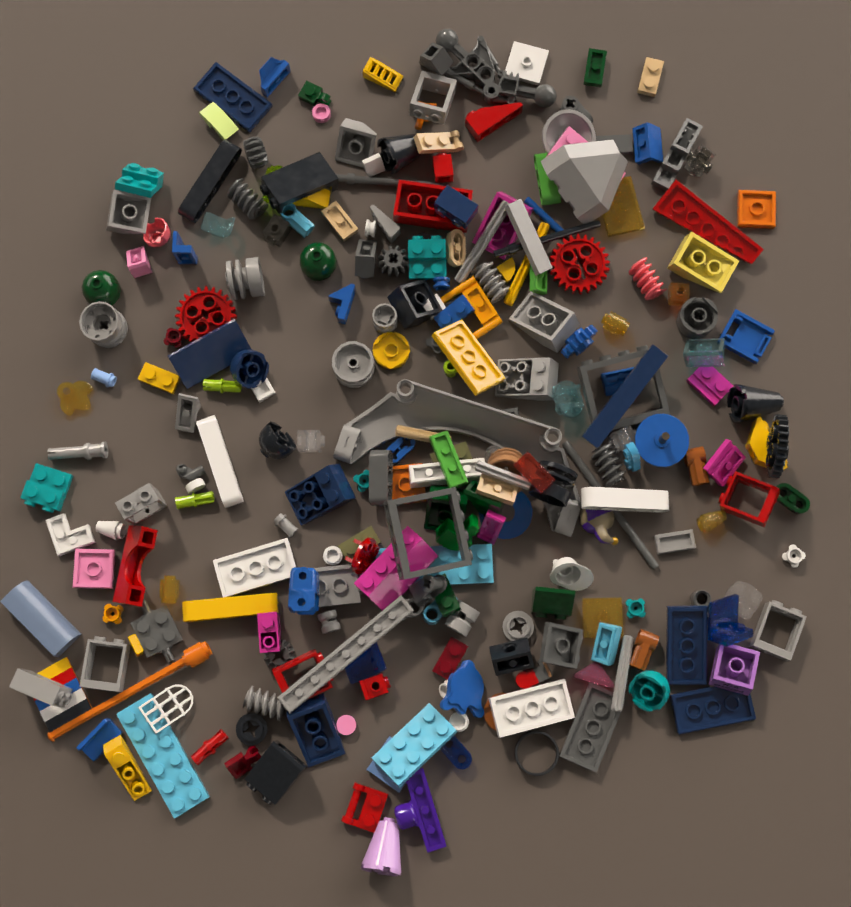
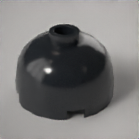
M271 421L259 434L260 451L267 458L285 459L296 450L297 446L287 432L284 434L280 431L282 428L280 425Z

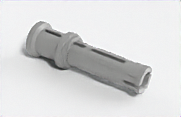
M104 441L101 444L86 443L83 446L48 448L47 452L51 453L48 454V459L84 457L87 460L92 459V457H103L104 459L108 457V445Z

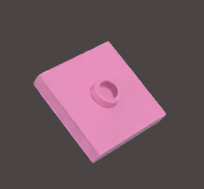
M75 549L72 588L113 589L115 550Z

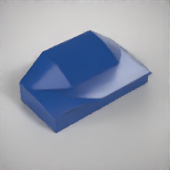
M270 57L259 70L261 92L267 98L291 72L287 61Z

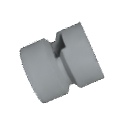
M386 303L375 307L372 313L375 329L382 334L393 332L398 323L395 308Z
M458 600L462 610L450 615L445 625L466 637L472 628L470 624L475 623L480 612ZM462 615L466 616L465 620L461 619L460 617Z

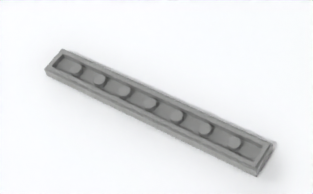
M401 595L277 698L289 713L293 712L414 610Z

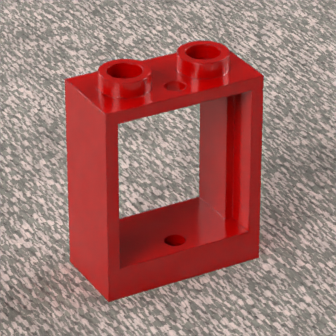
M735 471L734 475H730L726 482L728 487L726 492H722L718 503L720 504L721 511L765 528L780 494V488ZM738 482L768 493L758 517L728 506Z
M313 649L272 669L282 693L289 688L282 672L313 657L316 664L320 663L324 659L321 652L317 653L316 649ZM332 678L310 698L333 688L331 682L334 679Z

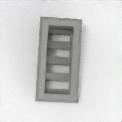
M372 204L370 206L371 215L392 244L401 234L400 227Z

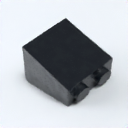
M278 740L273 741L246 776L245 780L248 782L246 785L254 792L258 790L263 794L261 798L266 803L276 805L308 765Z

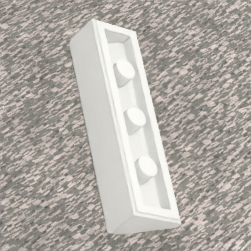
M484 458L460 460L468 482H472V480L479 481L482 473L475 471V465L479 460L485 462ZM439 462L408 466L410 488L428 487L431 484L447 485Z

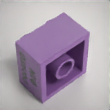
M721 641L716 648L709 685L748 696L753 690L760 652Z

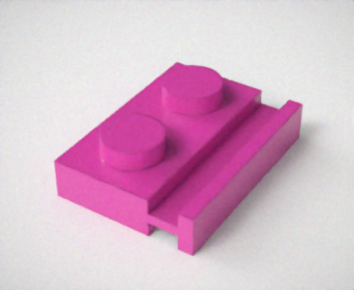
M705 361L686 380L713 407L729 392L731 387H734L708 361Z
M725 439L703 469L708 472V475L719 486L724 487L729 476L734 474L746 457L732 444L731 440Z

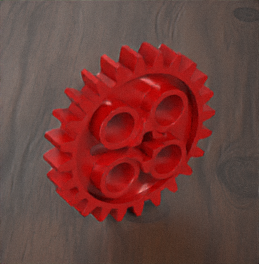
M577 234L576 239L570 235L569 241L563 238L562 244H556L557 249L552 250L553 255L550 256L549 260L552 261L551 265L554 268L550 271V275H556L553 281H560L558 287L565 285V291L571 288L572 294H574L575 290H578L581 295L584 289L588 294L590 287L596 290V284L602 285L603 281L601 279L606 280L607 275L605 273L609 272V268L606 266L610 264V261L605 260L609 254H603L605 247L599 248L600 241L593 243L594 237L587 240V235L585 234L583 239H580V235ZM587 250L590 255L584 256L581 254V251ZM568 255L572 260L565 261L563 256ZM592 267L596 272L589 273L586 268ZM581 270H582L583 275H584V277H585L586 279H583V278H582ZM574 272L578 277L573 279L569 276V273Z
M205 286L204 291L197 287V293L190 290V297L184 294L186 300H179L182 307H176V310L180 313L175 314L176 319H179L176 325L181 326L178 329L179 332L184 333L183 337L185 339L190 337V343L231 320L237 319V315L233 314L236 308L231 307L234 304L233 301H227L229 299L228 294L222 296L223 292L221 289L216 293L215 287L209 291L207 286ZM208 301L214 302L212 307H205ZM192 310L198 311L197 315L193 317L189 316V313ZM207 314L209 318L205 319L203 315ZM219 316L223 317V321L221 323L214 322L215 318ZM200 326H207L204 332H198Z

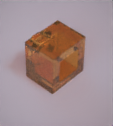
M670 283L668 286V305L683 306L689 300V283ZM677 291H683V294H678Z

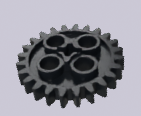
M775 415L772 427H770V433L767 436L766 472H768L767 476L769 478H780L783 466H785V460L788 458L789 420L786 417L787 415Z

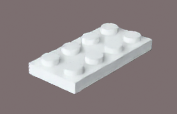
M288 538L213 560L223 598L289 579L291 569L296 567Z
M565 679L488 698L498 738L575 718Z

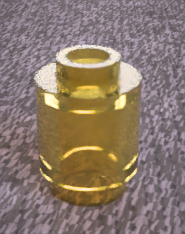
M612 311L610 314L605 313L601 321L604 324L602 328L617 336H624L630 323L626 321V318Z
M164 576V579H160L159 598H161V603H177L180 580H176V576Z

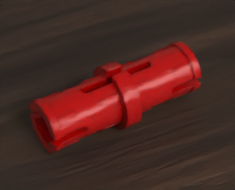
M220 729L212 738L203 742L204 745L191 755L192 760L197 765H200L209 755L215 754L216 749L229 739L227 734Z

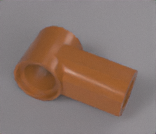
M704 447L688 449L683 459L685 465L688 466L692 486L709 483L708 473L703 469L706 463Z
M640 629L634 645L636 646L629 666L645 671L651 654L657 647L660 636Z

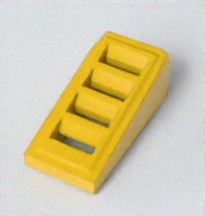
M372 57L369 58L362 72L363 78L393 92L397 91L404 78L400 73ZM379 70H380V71H382V72H381L380 76L378 77L377 74H378V72H379ZM388 74L386 81L383 80L385 75ZM392 77H395V80H394L393 84L391 85V84H390V81H391Z

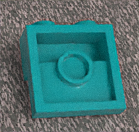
M130 163L122 169V177L115 182V189L151 198L163 186L164 172H160L156 168H143L139 164Z
M435 235L431 236V239H423V236H413L412 240H408L409 280H430L440 276L447 277L446 239Z
M36 463L30 480L26 481L20 498L25 500L24 504L35 507L38 504L43 506L42 510L51 513L54 510L61 512L73 475Z

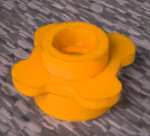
M106 604L104 606L103 621L105 623L114 622L115 624H120L122 622L121 613L124 608L121 605L112 606L111 604Z

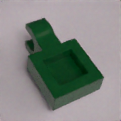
M307 80L298 94L300 100L313 106L319 102L329 107L332 102L330 100L331 96L323 93L322 87Z

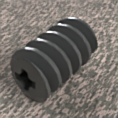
M240 178L231 185L227 196L229 199H232L234 204H237L238 208L249 219H256L267 210L268 204L262 205L264 200L262 198L257 200L259 195L257 193L252 195L254 190L252 188L247 190L249 186L247 183L241 185L244 180Z
M611 443L591 452L594 453L591 459L597 460L595 466H602L598 472L605 473L602 476V480H609L605 484L606 487L613 486L626 479L622 477L626 471H619L622 464H615L619 457L612 458L615 450H608L612 445Z

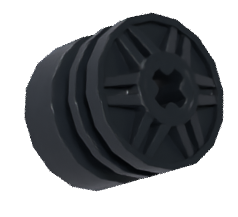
M545 460L540 461L536 475L542 480L534 479L528 493L545 503L566 507L571 493L565 488L574 487L575 483L573 481H576L578 474L562 464Z

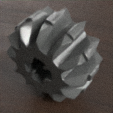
M259 136L250 137L243 141L245 154L251 168H261L268 164L265 147Z
M389 245V251L383 249V255L378 256V260H380L378 267L382 268L383 274L388 272V277H391L392 273L399 277V271L404 274V268L409 267L407 262L409 260L408 255H405V249L399 251L398 245L395 249H392V246ZM393 259L394 261L396 259L397 263H390V260Z

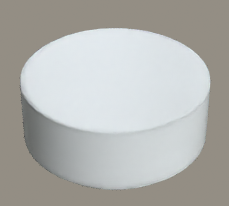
M199 478L188 483L185 488L188 494H192L201 490L206 485L203 479Z

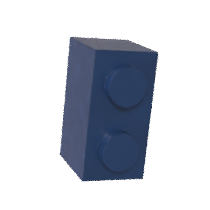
M449 185L444 188L434 202L435 212L439 216H446L453 225L464 229L467 228L477 214L479 206Z

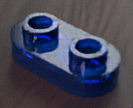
M454 735L450 739L453 745L450 748L443 745L440 749L456 768L466 769L471 765L472 756ZM464 755L466 757L465 762L460 763L458 757Z

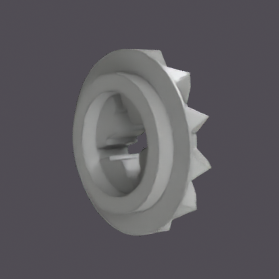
M523 611L509 613L502 624L503 633L511 641L529 638L534 630L532 618ZM514 619L519 624L526 623L521 628L522 635L520 634V632H518V630H510L512 629V627L515 626Z

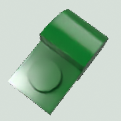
M473 513L463 522L464 529L467 530L469 535V541H467L468 548L472 546V536L479 530L478 517ZM447 518L436 529V542L449 550L459 551L454 523L451 519Z

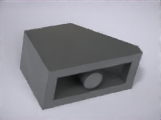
M359 239L355 255V276H360L361 278L374 277L377 240Z

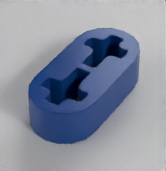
M399 437L386 449L391 450L392 453L399 450L396 454L397 459H393V465L399 463L415 448L414 439H410V447L406 445L401 449L400 447L404 444L403 439L409 440V438Z

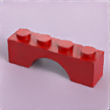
M129 525L113 602L142 607L146 587L141 581V567L146 555L154 549L158 530L144 526Z

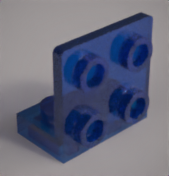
M732 594L709 603L708 640L727 647L753 637V629L738 623L739 595Z
M377 642L345 668L351 684L388 670Z

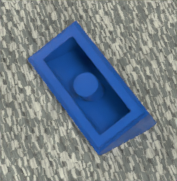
M634 367L602 373L601 379L605 395H613Z

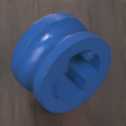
M440 276L433 278L435 283L433 289H450L448 284L450 282L449 277Z

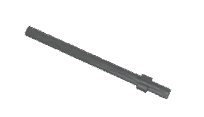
M348 173L347 175L336 174L339 178L338 182H347L350 185L360 183L398 187L399 180H402L355 176L353 173ZM406 180V181H413V182H420V183H426V184H433V185L443 186V183H438V182H426V181Z

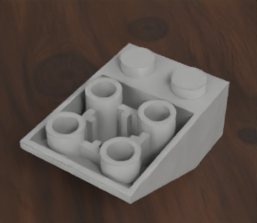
M552 358L498 359L497 367L506 379L496 385V397L537 401L556 400L558 362Z

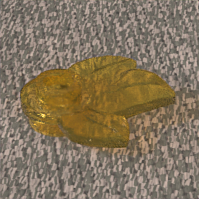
M77 381L73 384L70 382L61 383L57 388V395L61 399L60 407L62 411L71 416L75 409L90 410L91 404L87 394L93 390L92 385L84 381ZM65 388L70 389L71 392L69 395H65L63 393V390Z

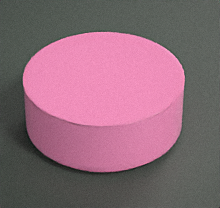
M322 103L315 105L312 110L314 120L318 123L327 122L331 117L330 108Z
M350 715L341 716L336 723L337 730L343 735L352 734L356 729V720Z

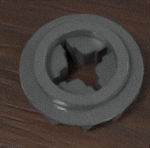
M280 641V651L286 649L282 654L286 660L285 662L281 659L273 662L276 656L274 652L264 653V661L269 668L273 669L295 658V650L288 641Z

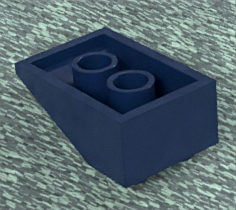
M324 693L306 700L291 713L287 711L288 721L308 768L346 754Z

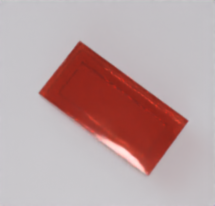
M528 451L513 464V467L540 494L555 481Z

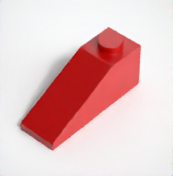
M519 102L484 107L477 111L473 110L465 118V127L478 143L521 114L523 104Z

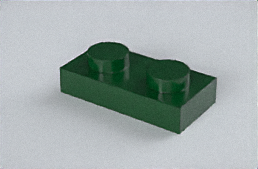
M589 48L583 85L601 88L607 51Z
M444 573L442 575L446 578L447 587L435 597L443 618L462 610L447 575Z

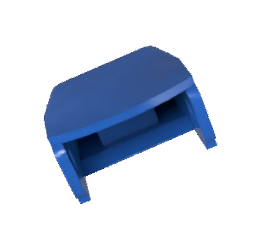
M294 567L291 569L288 597L290 613L314 615L316 611H319V573L315 568Z

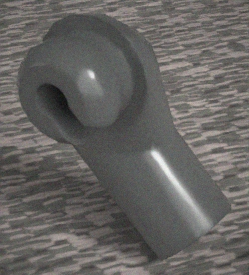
M179 464L176 468L177 474L189 481L206 474L202 465L191 469L186 467L185 464Z

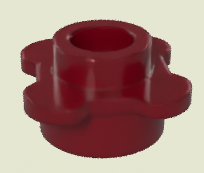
M168 328L163 342L165 345H173L175 348H180L184 333H180L177 329Z

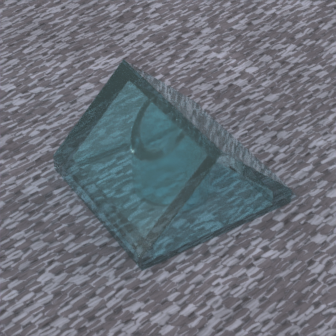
M725 338L686 340L683 351L686 367L725 366Z

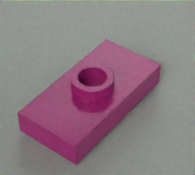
M488 509L477 537L494 545L506 517Z

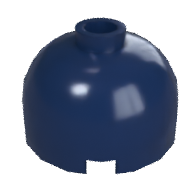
M243 350L232 358L230 363L231 376L239 385L246 388H256L260 381L263 383L269 373V364L264 354L255 350Z

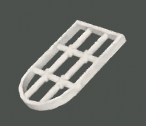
M172 685L138 708L145 717L146 722L149 723L155 734H157L180 717L185 716L193 705V695L183 685ZM174 687L183 688L174 695L170 691ZM186 690L190 697L179 704L176 696ZM167 691L170 695L168 696L169 698L158 704L156 698ZM173 700L176 704L174 705L175 707L164 713L162 710L163 705ZM191 700L189 708L184 712L182 705ZM153 701L155 704L154 708L144 713L142 707ZM158 709L161 713L160 717L150 722L147 716ZM179 709L182 714L170 722L168 719L169 714ZM164 718L168 724L156 731L153 725Z

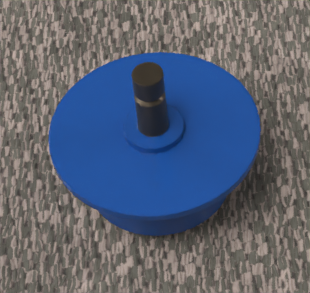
M655 414L643 420L637 428L635 446L638 449L639 455L647 463L657 467H668L678 463L687 453L689 435L684 424L676 417L668 414Z

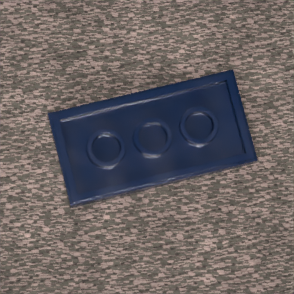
M217 62L214 63L193 88L194 92L210 104L214 102L231 120L249 133L273 107L271 102Z
M233 319L168 355V358L188 389L228 367L232 358L238 352L252 349L236 320Z
M706 605L667 606L666 679L669 685H707Z
M712 686L669 695L678 735L756 719L751 694L747 696Z

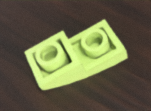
M214 102L199 112L210 128L213 127L222 140L228 139L239 130L234 122Z

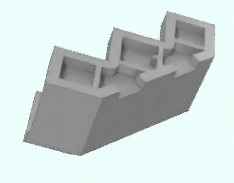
M614 140L563 145L544 158L541 163L549 179L553 180L557 185L558 192L565 202H568L573 208L576 218L585 224L594 221L609 211L628 161L620 153Z

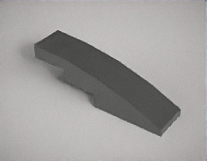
M686 118L651 185L665 192L670 188L703 127L702 125Z

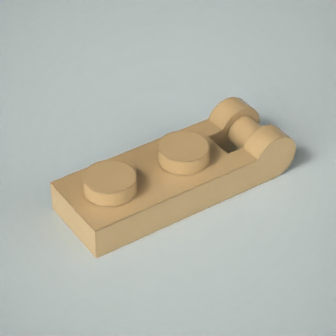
M458 130L442 133H417L413 137L419 154L459 152L464 149L463 143L459 140Z

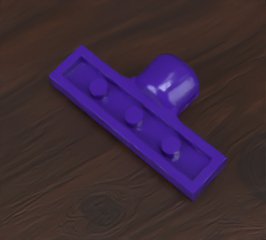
M422 767L406 781L411 800L397 805L394 808V813L400 829L404 830L413 826H419L428 853L447 846Z

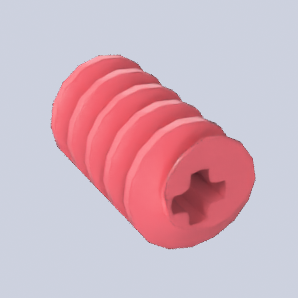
M645 257L636 262L628 273L633 276V281L637 282V287L642 288L641 294H646L645 300H652L663 294L667 288L661 290L664 283H657L660 277L652 276L656 271L648 270L652 264L645 265V262L648 260Z

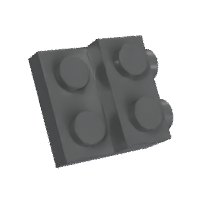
M545 622L539 662L577 669L580 661V647L583 642V629Z

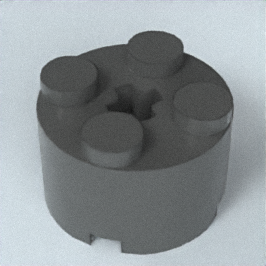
M690 298L678 312L676 324L679 331L691 340L706 337L717 324V307L707 298Z

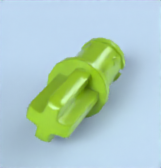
M221 378V380L204 379L203 381L204 391H220V393L241 392L242 385L235 381L224 380V378Z
M212 491L199 494L193 492L192 495L175 497L177 509L191 506L196 508L197 505L213 503L215 501Z

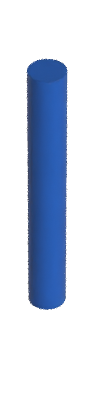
M530 197L525 199L524 203L534 208L533 211L545 223L549 224L555 232L564 230Z

